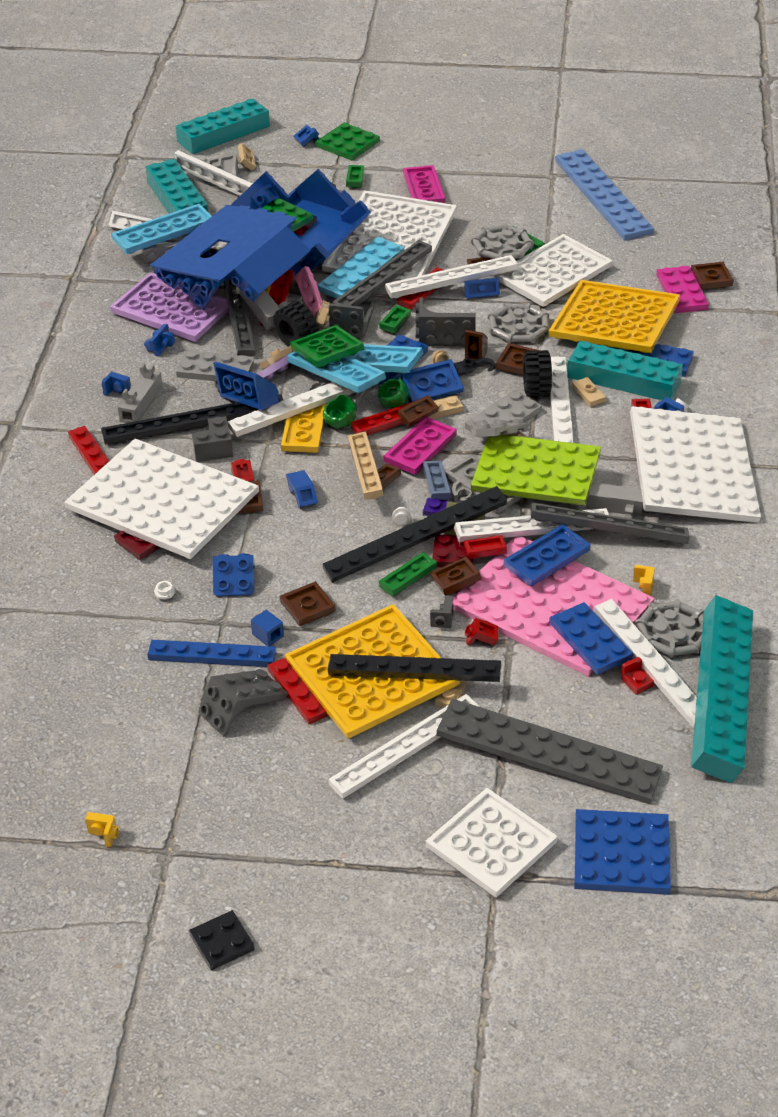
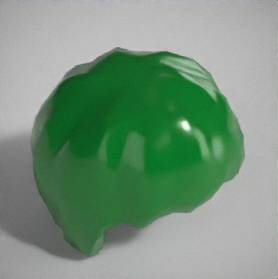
M391 379L379 387L377 397L382 406L393 409L405 405L410 394L407 384L403 380Z
M339 394L336 399L325 405L323 410L325 422L336 429L350 426L351 422L356 419V404L352 398Z

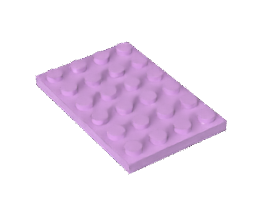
M153 273L146 275L110 306V310L114 314L160 329L163 324H168L169 332L194 342L229 312L226 298L214 294L207 307L202 310L179 286L173 289Z

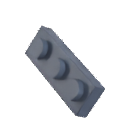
M423 461V471L430 498L438 500L450 499L451 492L442 461Z

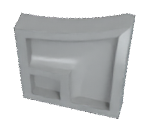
M237 153L207 159L208 164L238 177L239 158Z

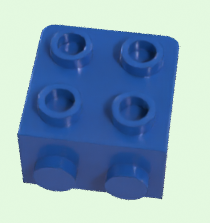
M246 553L235 556L228 554L213 556L214 595H252L254 593V556Z

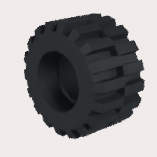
M293 301L277 310L273 316L277 335L287 347L290 346L292 341L318 332L317 321L313 313L302 302Z
M548 350L525 351L523 384L527 397L549 396L551 393L552 363Z

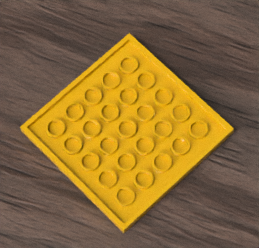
M580 280L549 329V337L567 339L574 342L587 341L607 347L651 353L680 301V294Z
M394 604L285 654L286 660L347 739L460 685L458 680L328 675L330 654L441 658Z

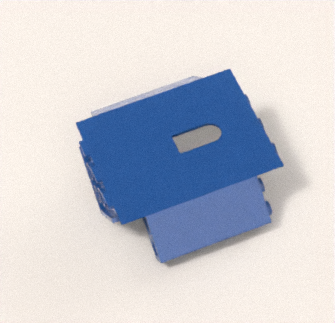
M319 168L289 194L266 171L231 204V206L237 207L241 205L249 206L251 209L257 210L259 207L253 200L252 195L262 187L272 184L280 199L312 213L313 217L317 218V221L302 236L295 234L311 251L302 262H297L289 269L294 270V276L305 266L309 267L311 271L327 259L371 213L361 200L356 203L345 190L339 192L336 186L328 180Z
M226 205L150 266L155 268L154 273L165 284L167 283L173 289L179 286L197 306L204 310L221 283L227 278L247 298L255 302L265 289L297 262H302L311 250L290 230L293 226L292 222L297 217L288 216L287 213L277 211L271 213L269 210L260 208L254 210L249 206L241 205L237 207ZM217 242L228 243L212 257L201 258Z

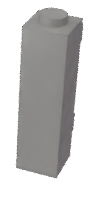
M236 286V291L266 330L274 328L273 316L275 312L288 305V303L285 301L277 305L266 290L258 296L255 302H252Z
M143 363L140 367L141 374L131 389L123 391V400L118 406L120 422L139 421L162 388L161 372L155 371L154 365L147 369L145 363Z
M593 482L586 505L571 504V507L578 508L581 511L607 508L608 512L625 514L624 518L630 519L633 518V515L641 516L642 509H644L641 489Z

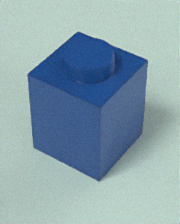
M267 609L251 619L252 635L266 646H271L284 637L283 622Z

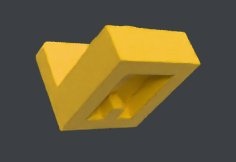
M635 565L633 582L640 583L639 589H643V593L651 596L655 567Z
M93 812L87 813L85 821L88 833L96 836L103 835L106 847H111L113 840H116L119 834V826L116 825L115 816Z

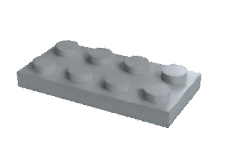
M185 350L176 375L180 378L215 381L214 362L251 372L254 365V357Z
M513 390L465 422V429L471 432V425H474L475 421H486L488 424H494V420H505L507 423H513V419H524V422L542 411V405ZM483 436L480 438L486 441L488 436Z

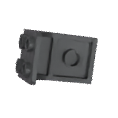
M419 298V303H416L415 316L416 339H419V342L428 346H465V331H475L476 313L432 312L424 307L423 298Z
M366 299L358 306L330 304L329 327L337 325L354 337L364 338L375 308V300Z
M261 669L211 676L199 707V714L221 735H227L233 720L242 710L251 705L286 700L288 692L278 682H275L266 671Z

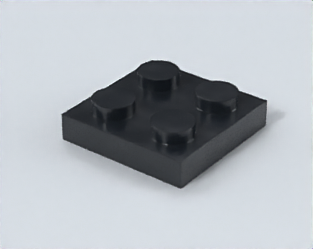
M233 910L189 930L190 937L210 970H214L255 950L254 943Z

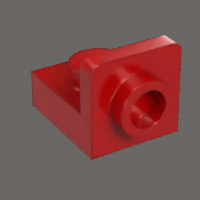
M238 459L231 462L233 476L245 481H254L250 459Z
M475 618L465 629L466 644L471 646L474 640L478 639L495 645L498 641V625Z
M640 657L625 662L622 665L621 680L636 695L654 687V680L641 668L642 659Z

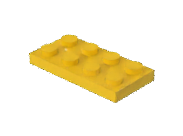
M327 403L286 418L281 451L319 453L324 426L323 410Z

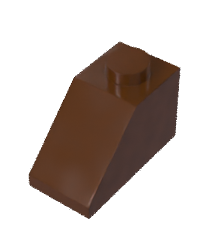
M466 330L465 359L471 358L476 360L484 358L488 350V337L482 332Z

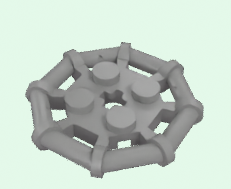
M506 223L492 227L484 226L471 239V244L475 246L477 255L490 259L512 255L514 259H522L524 254L533 248L534 242L527 235L526 229L512 227Z
M506 303L503 307L488 315L490 322L489 332L491 335H496L506 340L507 343H535L536 339L549 333L551 328L548 320L549 314L546 311L533 307L531 303L512 305Z
M679 599L660 604L651 603L643 615L635 621V626L657 651L668 655L669 658L691 653L697 655L701 652L703 609L698 610L680 602ZM679 610L682 611V612H684V613H687V614H689V615H691V616L689 617V616H686V615H684V614H682V613H679ZM653 616L655 621L653 623L648 622L649 619ZM699 622L701 628H696L695 624ZM648 631H651V632L654 633L655 635H654V636L649 635ZM698 637L699 639L694 642L693 639Z

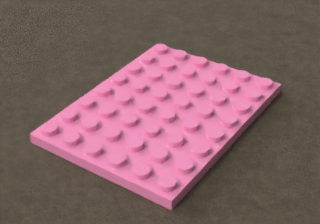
M522 536L513 537L506 544L507 554L495 555L479 571L482 580L477 581L472 586L462 588L453 597L454 610L473 620L479 618L498 625L499 633L589 677L594 671L549 623V618L583 602L594 612L596 605L612 599L635 625V621L643 615L649 604L654 603L655 598L576 561H572L531 587L504 566V559L533 542Z

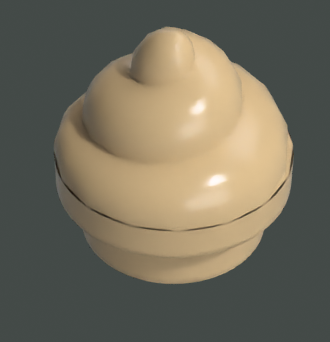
M443 350L436 351L432 356L433 364L450 360L448 354Z

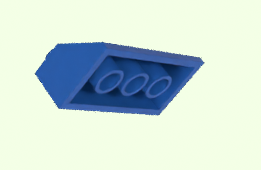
M219 362L213 363L221 397L260 410L279 403V391L275 384L258 374Z

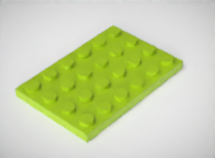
M503 434L488 436L471 483V491L484 492L498 486L503 495L586 505L600 458L601 446Z

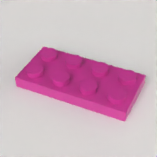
M434 165L403 168V175L411 198L445 203V196Z
M690 266L657 269L656 275L664 292L680 294V301L674 313L708 310L709 303Z
M427 417L421 420L383 456L384 462L416 475L423 468V461H430L457 435V429Z

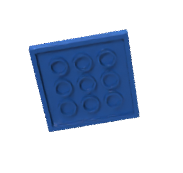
M576 809L574 889L670 895L669 814Z

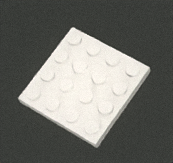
M486 788L426 840V847L497 898L557 843L558 836Z

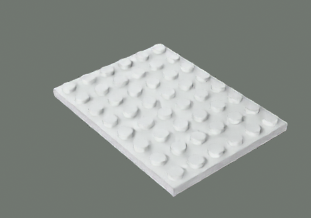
M364 190L359 200L367 206L371 213L325 260L322 265V271L333 273L376 237H381L401 245L405 249L418 240L432 245V251L389 283L425 275L456 213V205Z
M631 407L630 416L644 511L760 522L761 514L741 418Z
M134 439L72 494L64 504L66 509L191 559L259 492V487L235 476Z

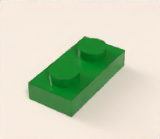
M349 165L346 187H362L364 165Z
M395 305L379 323V329L395 334L411 316V310Z

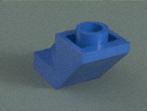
M305 470L286 474L290 493H295L298 508L318 503L314 484Z

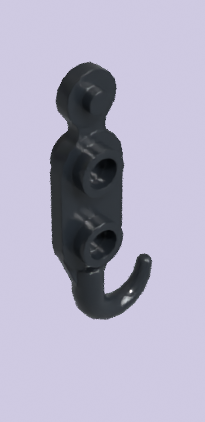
M485 357L476 360L466 358L463 361L453 363L458 376L471 373L483 364L491 365L488 368L489 372L494 370L496 366L492 359Z

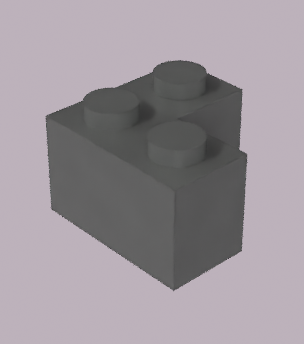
M226 416L208 419L209 431L192 433L196 462L233 457L232 439Z

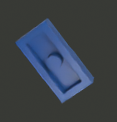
M498 277L464 281L465 298L500 295Z

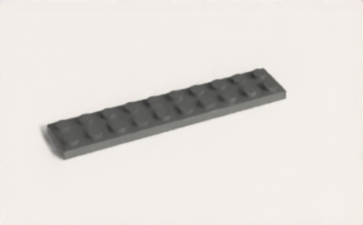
M453 698L436 733L437 736L647 804L651 803L663 770V765Z

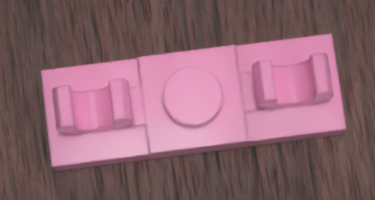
M305 266L294 277L305 305L313 313L314 318H316L323 301L317 287V281H314V274L311 273L309 267Z

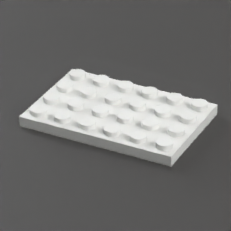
M562 234L527 254L524 258L517 260V270L496 274L494 278L498 277L500 283L544 307L575 289L580 280L588 281L610 268L613 260Z

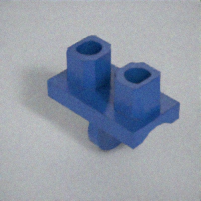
M163 324L159 330H155L152 333L151 339H147L144 342L147 351H153L155 356H160L167 346L171 347L175 343L174 334L169 332L168 324Z

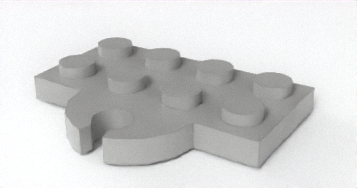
M473 454L445 470L447 479L454 483L451 494L454 502L460 496H467L460 499V502L482 493L471 491V483L480 460ZM504 495L507 499V505L493 511L498 514L524 497Z

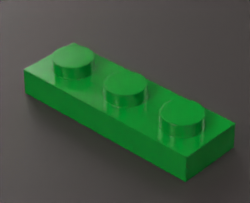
M422 552L379 580V587L393 597L436 569L437 562Z

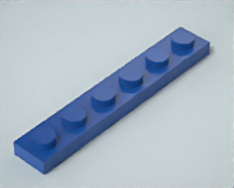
M151 639L147 655L148 660L268 667V664L275 662L276 647Z

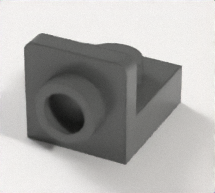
M445 596L444 604H440V610H430L431 627L451 628L454 613L453 596Z

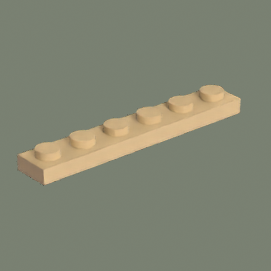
M366 432L348 435L364 499H376L384 496Z

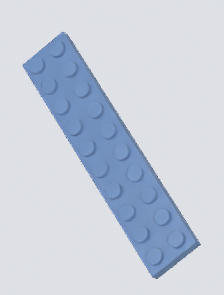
M584 149L555 156L556 163L623 240L653 234L654 228Z

